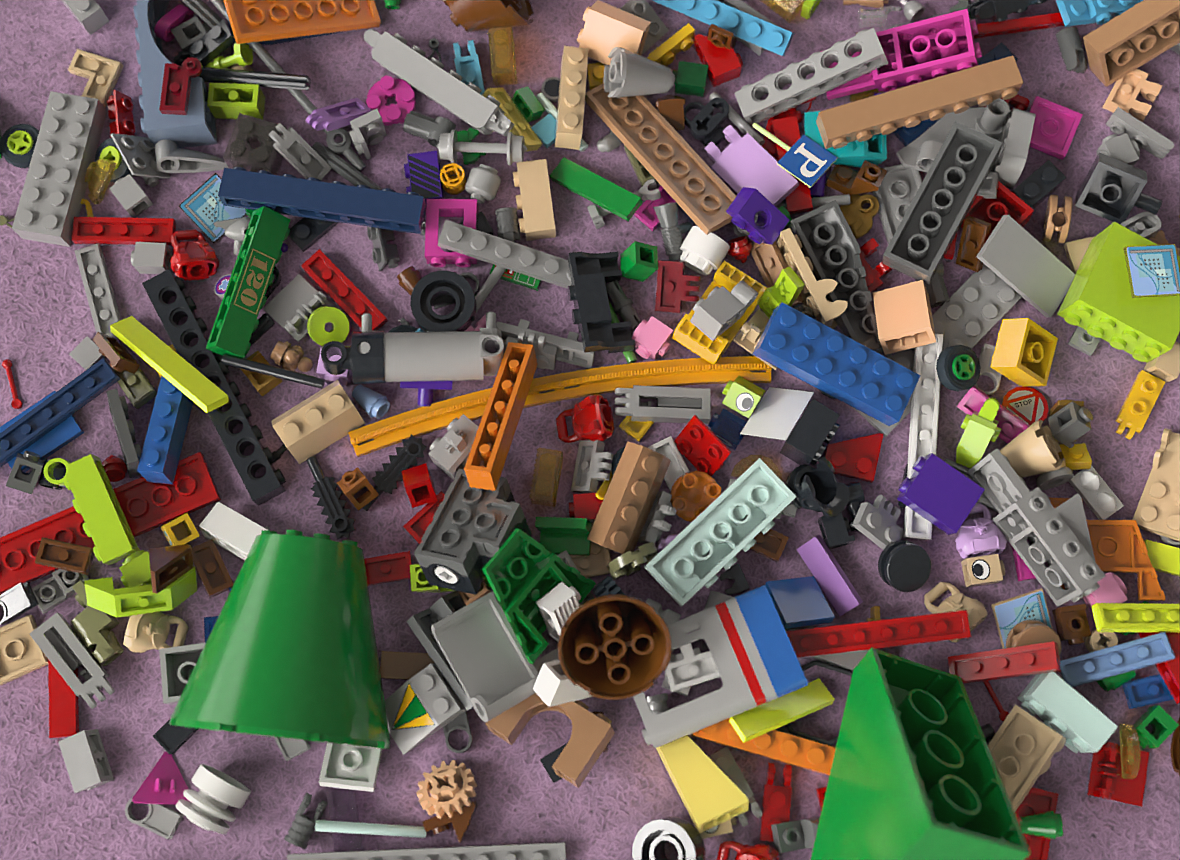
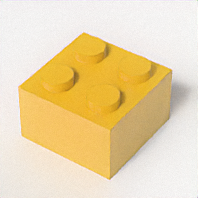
M1029 318L1003 319L992 356L991 368L1019 386H1046L1058 338Z

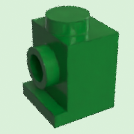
M1160 705L1149 706L1147 711L1129 729L1135 733L1132 738L1138 745L1143 748L1148 746L1151 749L1158 748L1179 724ZM1148 724L1153 728L1151 734L1145 729Z

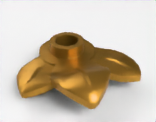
M858 194L850 195V204L840 205V209L848 225L851 226V231L856 239L861 238L871 230L873 217L877 215L880 208L877 198L869 194L862 196ZM865 203L871 204L868 209H863L862 206Z

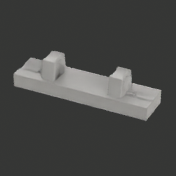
M520 319L518 326L498 321L496 323V328L502 331L504 347L507 336L518 339L519 331L522 330L525 331V338H529L530 332L535 333V340H538L540 335H545V345L557 347L556 360L590 369L593 366L595 352L584 353L583 343L578 342L579 333L569 331L566 339L530 330V321Z

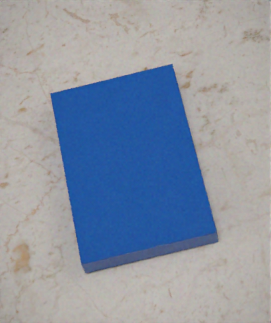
M53 391L52 393H50L49 395H47L46 397H44L43 399H41L40 401H38L37 403H35L34 405H32L31 407H29L28 409H26L25 411H23L22 413H20L19 415H17L16 417L0 427V433L7 429L9 426H11L13 423L18 421L28 412L33 410L43 401L48 399L57 391ZM71 415L22 451L21 454H24L25 451H31L40 455L39 460L43 461L82 435L84 431L75 417ZM16 457L7 462L11 469L13 468ZM22 466L23 472L31 469L29 466Z

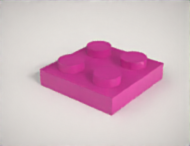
M1036 96L1029 112L1035 114L1029 147L1063 160L1083 114Z

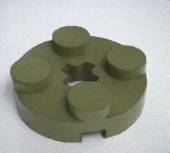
M651 542L639 546V550L634 552L628 551L612 560L607 568L613 580L625 575L627 577L641 570V565L645 563L647 565L658 554L654 543Z

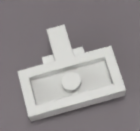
M691 643L679 647L681 653L675 655L677 661L668 664L665 670L671 692L720 677L711 652L700 653L699 648L692 649Z

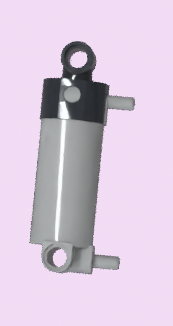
M492 311L486 313V328H480V331L385 333V331H372V315L365 313L362 315V332L352 333V345L344 346V344L338 341H331L326 343L321 349L324 369L332 375H339L346 370H351L354 384L483 380V376L497 375L504 355L502 331L496 328V313ZM334 355L341 356L337 361L329 360Z

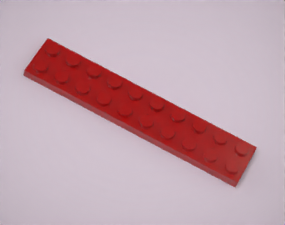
M201 452L179 460L173 484L148 482L142 476L113 489L134 537L167 524L186 513L190 514L221 500L205 457ZM74 506L0 537V595L19 583H30L58 570V568L35 563L42 537L90 548L95 547L92 537L89 538L83 529L85 521L82 514H79Z

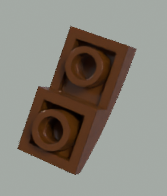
M711 24L709 27V41L717 47L730 49L732 46L734 49L737 40L735 33L715 24Z

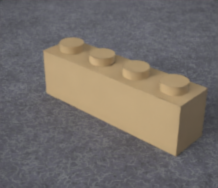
M564 46L555 135V147L576 150L580 148L583 132L588 48Z

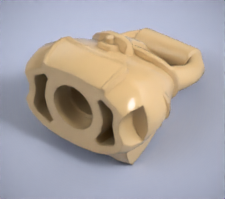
M940 582L924 595V604L932 614L967 610L970 632L982 623L987 616L983 603L978 601V599L964 596L963 593H960L950 583ZM947 590L951 592L952 596L946 598L938 607L932 604ZM952 639L950 641L957 643L961 639Z
M162 612L131 615L123 644L134 653L184 646L189 627L180 617L165 615ZM170 624H179L173 645H167L165 642L169 634Z

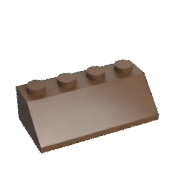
M627 441L587 539L621 554L628 551L634 552L671 460L647 447Z

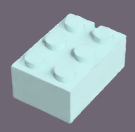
M1054 672L1036 674L1017 697L1022 702L1021 707L1032 716L1036 714L1044 721L1045 725L1065 737V745L1075 753H1078V751L1080 753L1098 752L1118 727Z

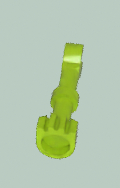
M235 43L233 55L225 58L222 56L215 58L214 62L209 63L205 67L228 69V67L239 64L241 67L251 65L253 63V49L249 48V45L246 43Z

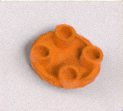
M699 471L687 472L677 478L671 488V507L677 510V516L685 521L692 522L721 495V487L707 473Z

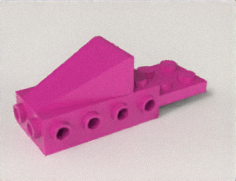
M968 9L876 32L888 64L827 91L826 96L828 100L876 88L879 92H889L896 90L898 87H906L978 66V58L982 57L980 43H975L974 35L978 34L976 19L971 20ZM861 51L855 52L852 57L859 56ZM838 62L832 63L828 68L835 67Z

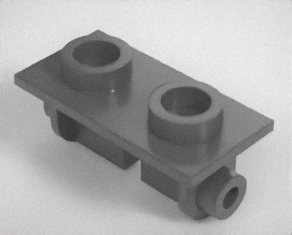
M367 227L368 239L372 240L373 243L372 259L374 263H377L379 272L382 271L385 265H388L389 268L398 267L400 257L397 245H387V242L395 241L394 231Z

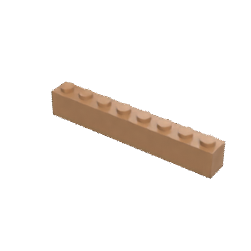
M1009 56L820 111L816 123L825 149L831 147L839 149L846 146L848 142L855 140L863 142L870 139L872 135L879 133L887 135L903 126L911 128L927 119L935 121L951 112L959 114L975 105L983 107L999 98H1003V100L1010 99L1018 94L1024 82L1014 56Z

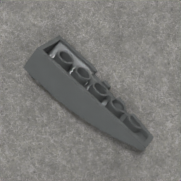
M836 200L791 220L784 230L790 228L793 235L796 234L802 244L801 251L804 257H809L813 265L812 273L816 281L833 279L838 283L834 291L826 295V300L831 302L842 300L848 303L845 312L834 319L842 333L873 351L881 348L876 315L871 304L872 297L867 288L866 272L864 266L862 267L859 255L861 253L859 244Z

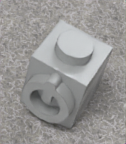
M1127 133L1120 136L1112 134L1102 140L1103 143L1097 149V155L1100 152L1132 166L1137 163L1140 157L1137 143L1130 139Z

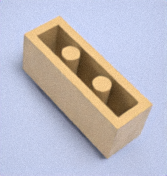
M546 159L517 162L518 172H513L514 186H520L521 195H516L517 209L523 210V218H519L520 233H526L527 241L556 237Z

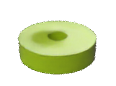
M323 306L316 309L310 315L307 322L310 338L320 346H324L331 341L342 343L349 333L350 327L347 316L341 310L332 306ZM331 322L332 329L325 331V324Z

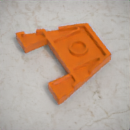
M1086 520L1095 562L1103 572L1137 573L1138 601H1165L1164 591L1161 590L1157 580L1158 576L1148 557V551L1136 520Z

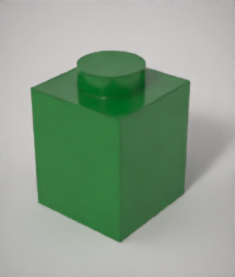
M637 241L632 243L620 254L622 277L643 282L658 270L657 246Z

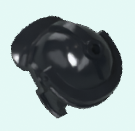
M821 457L816 465L817 468L806 464L796 467L786 480V486L796 495V498L792 501L795 507L822 512L829 519L837 517L849 501L850 490L846 484L838 482L833 474L835 470L830 461L825 457Z

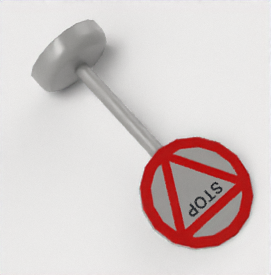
M1027 386L1015 387L1009 390L1003 397L1001 404L1028 425H1032L1039 420L1044 422L1049 411L1047 400L1043 394L1035 388ZM1068 467L1042 473L1037 477L1036 485L1040 490L1058 487L1073 478V473Z

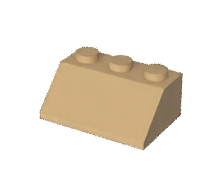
M336 380L273 419L271 423L287 449L297 462L301 464L346 436L348 432L365 424V421L340 382Z

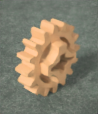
M452 760L450 765H446L445 761H441V767L439 768L432 765V772L430 774L423 773L425 781L418 782L420 790L416 794L420 799L419 802L422 808L426 809L430 816L436 813L438 819H441L444 813H447L449 818H452L453 811L456 810L460 814L463 813L462 806L471 805L469 797H476L473 788L477 787V783L471 769H467L463 762L458 766L455 760Z

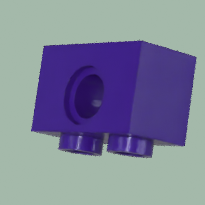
M743 187L726 210L732 217V223L741 229L747 230L750 233L748 237L759 245L761 243L772 245L790 221L756 188ZM758 214V219L755 223V215Z

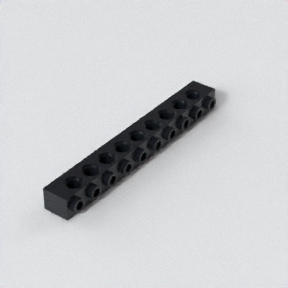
M168 269L143 282L142 284L177 353L212 383L220 380L219 388L228 395V402H232L230 410L222 412L221 406L208 414L252 501L259 506L285 492L283 484L286 482V479L281 470H275L271 463L275 458L268 446L263 447L260 439L264 437L257 424L252 426L249 417L252 416L250 409L246 403L241 404L238 398L241 392L235 381L230 382L227 374L230 373L227 365L222 364V360L218 361L215 352L206 349L209 339L205 331L208 328L202 317H196L194 310L197 309V306L191 296L186 297L183 291L186 288L183 279L175 276ZM177 296L175 302L168 304L169 298ZM188 317L185 324L178 325L181 318ZM199 338L195 346L189 347L192 339ZM210 359L207 367L200 368L203 360ZM242 423V431L240 433L233 434V428L237 424ZM250 445H254V452L249 456H244L245 449ZM261 467H266L265 475L261 478H256V471Z

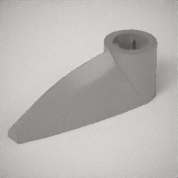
M172 140L158 141L154 147L157 168L164 173H195L229 168V161L208 153L177 148V144Z

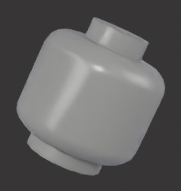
M483 164L471 169L465 185L466 191L471 195L470 199H477V203L484 204L485 200L491 201L495 199L501 184V178L497 175L498 171Z

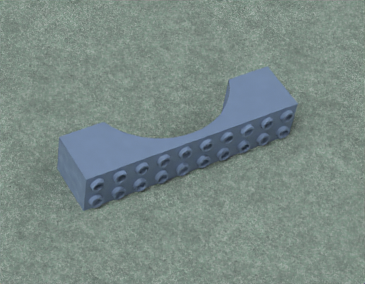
M136 0L137 5H134L133 10L135 18L138 20L135 36L140 50H136V56L139 65H141V72H138V82L140 87H142L139 103L144 111V118H141L143 133L148 135L150 142L154 143V145L158 141L165 139L174 141L177 144V148L217 144L216 119L207 106L209 90L202 78L195 77L191 79L187 115L162 114L159 107L165 63L171 62L165 57L162 41L156 36L154 29L157 22L164 16L171 0Z

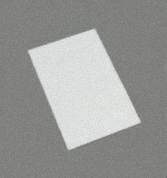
M769 387L740 434L786 440L814 392Z

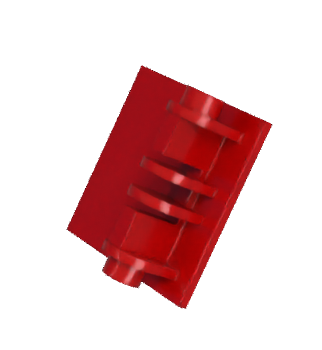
M696 415L691 418L674 441L679 452L699 472L707 473L711 477L725 465L723 462L732 453Z
M1104 743L1100 750L1093 752L1087 795L1142 807L1149 752L1119 746L1117 743Z

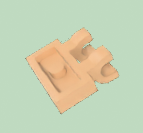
M1135 69L1116 81L1102 108L1114 113L1119 107L1143 122L1152 106L1135 100L1138 93H1141L1143 98L1154 102L1162 85L1147 81L1146 78L1149 74Z

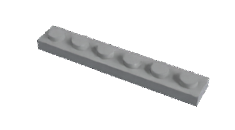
M448 220L444 222L437 246L568 289V286H571L572 281L568 260Z

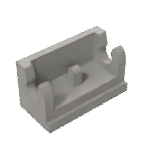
M98 729L84 730L59 741L74 793L91 790L114 780Z

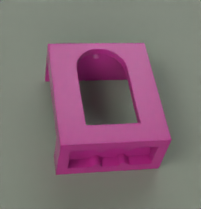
M427 199L425 259L427 264L439 268L445 267L446 264H456V266L462 268L470 267L471 264H477L476 258L457 252H445L437 246L439 217H464L463 226L477 230V213H479L477 199Z

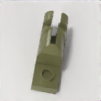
M80 580L72 588L77 593L74 596L75 599L86 609L79 613L71 623L75 633L84 643L85 647L95 650L92 654L100 666L103 665L104 667L112 663L124 651L114 632L111 631L119 622L114 616L87 605L85 582Z

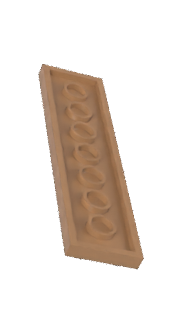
M604 84L585 93V102L706 235L732 222V217L726 210L736 198V195L643 95L610 98L608 97L610 93L604 90Z

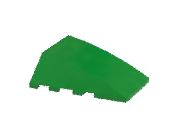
M516 529L483 568L529 664H533L549 644L541 635L547 627L536 602L562 582L567 587L572 586L578 591L581 596L579 603H581L596 584L593 580L584 577L576 568L563 562L559 556L550 553L542 544L520 529Z

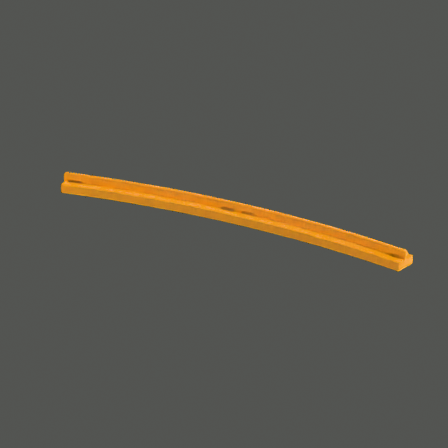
M756 356L721 357L715 365L703 358H687L578 370L534 378L523 408L597 394L614 393L616 388H633V385L672 387L727 384L729 380L734 382L738 376L752 383H771L772 367ZM750 370H765V372H750ZM580 385L579 387H573L568 389L564 388L568 386ZM492 388L431 404V406L413 409L350 431L348 434L357 457H361L400 443L402 439H409L411 434L414 437L447 428L456 417L459 419L463 414L471 421L480 419L483 416ZM551 389H554V390H555V391L545 392V393H540V394H539V392H541V391H546V390H551ZM373 438L372 441L359 445V443Z

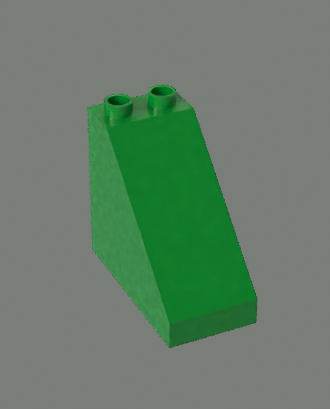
M871 648L853 670L811 860H1024L1030 854L1029 848L961 677Z

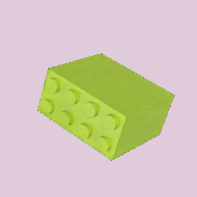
M1114 221L1091 240L1057 315L1064 318L1067 323L1087 330L1089 335L1109 342L1113 348L1124 350L1131 354L1134 359L1148 363L1168 352L1174 346L1180 332V293L1141 296L1134 294L1127 248L1159 245ZM1177 255V261H1178V267H1179V273H1180V256Z

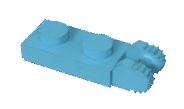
M468 41V50L471 56L461 57L462 52L459 43H453L456 57L454 58L456 73L463 77L461 82L466 85L469 82L473 83L482 90L480 93L482 95L485 90L474 41Z

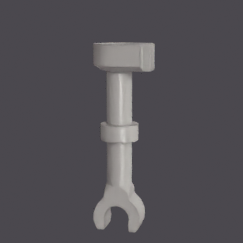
M654 179L648 180L639 191L633 193L641 197L642 200H657L661 197L659 189L651 191L657 187ZM596 204L587 207L596 229L603 227L605 224L602 216L612 213L602 207H598Z

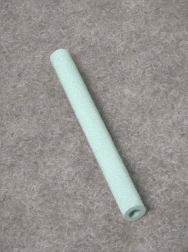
M316 820L315 831L426 838V832L422 826Z

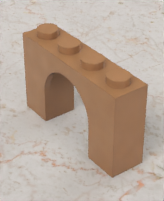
M537 693L485 723L490 732L513 745L528 721L536 714L550 710L565 714L572 722V734L552 768L557 775L577 788L581 786L615 734L612 725H610L612 721L601 713L594 715L589 712V707L582 701L576 700L549 707Z

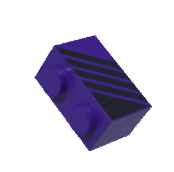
M437 151L407 154L408 163L404 164L406 179L410 178V186L406 187V193H418L424 196L425 202H427V199H444L442 182L440 180V161Z

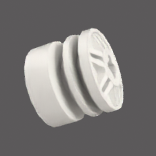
M200 764L191 779L200 789L199 792L185 789L183 794L191 802L179 799L176 808L194 824L206 830L227 834L230 827L223 820L234 822L236 819L235 815L227 809L228 806L242 808L251 791L245 785L220 770L206 764Z

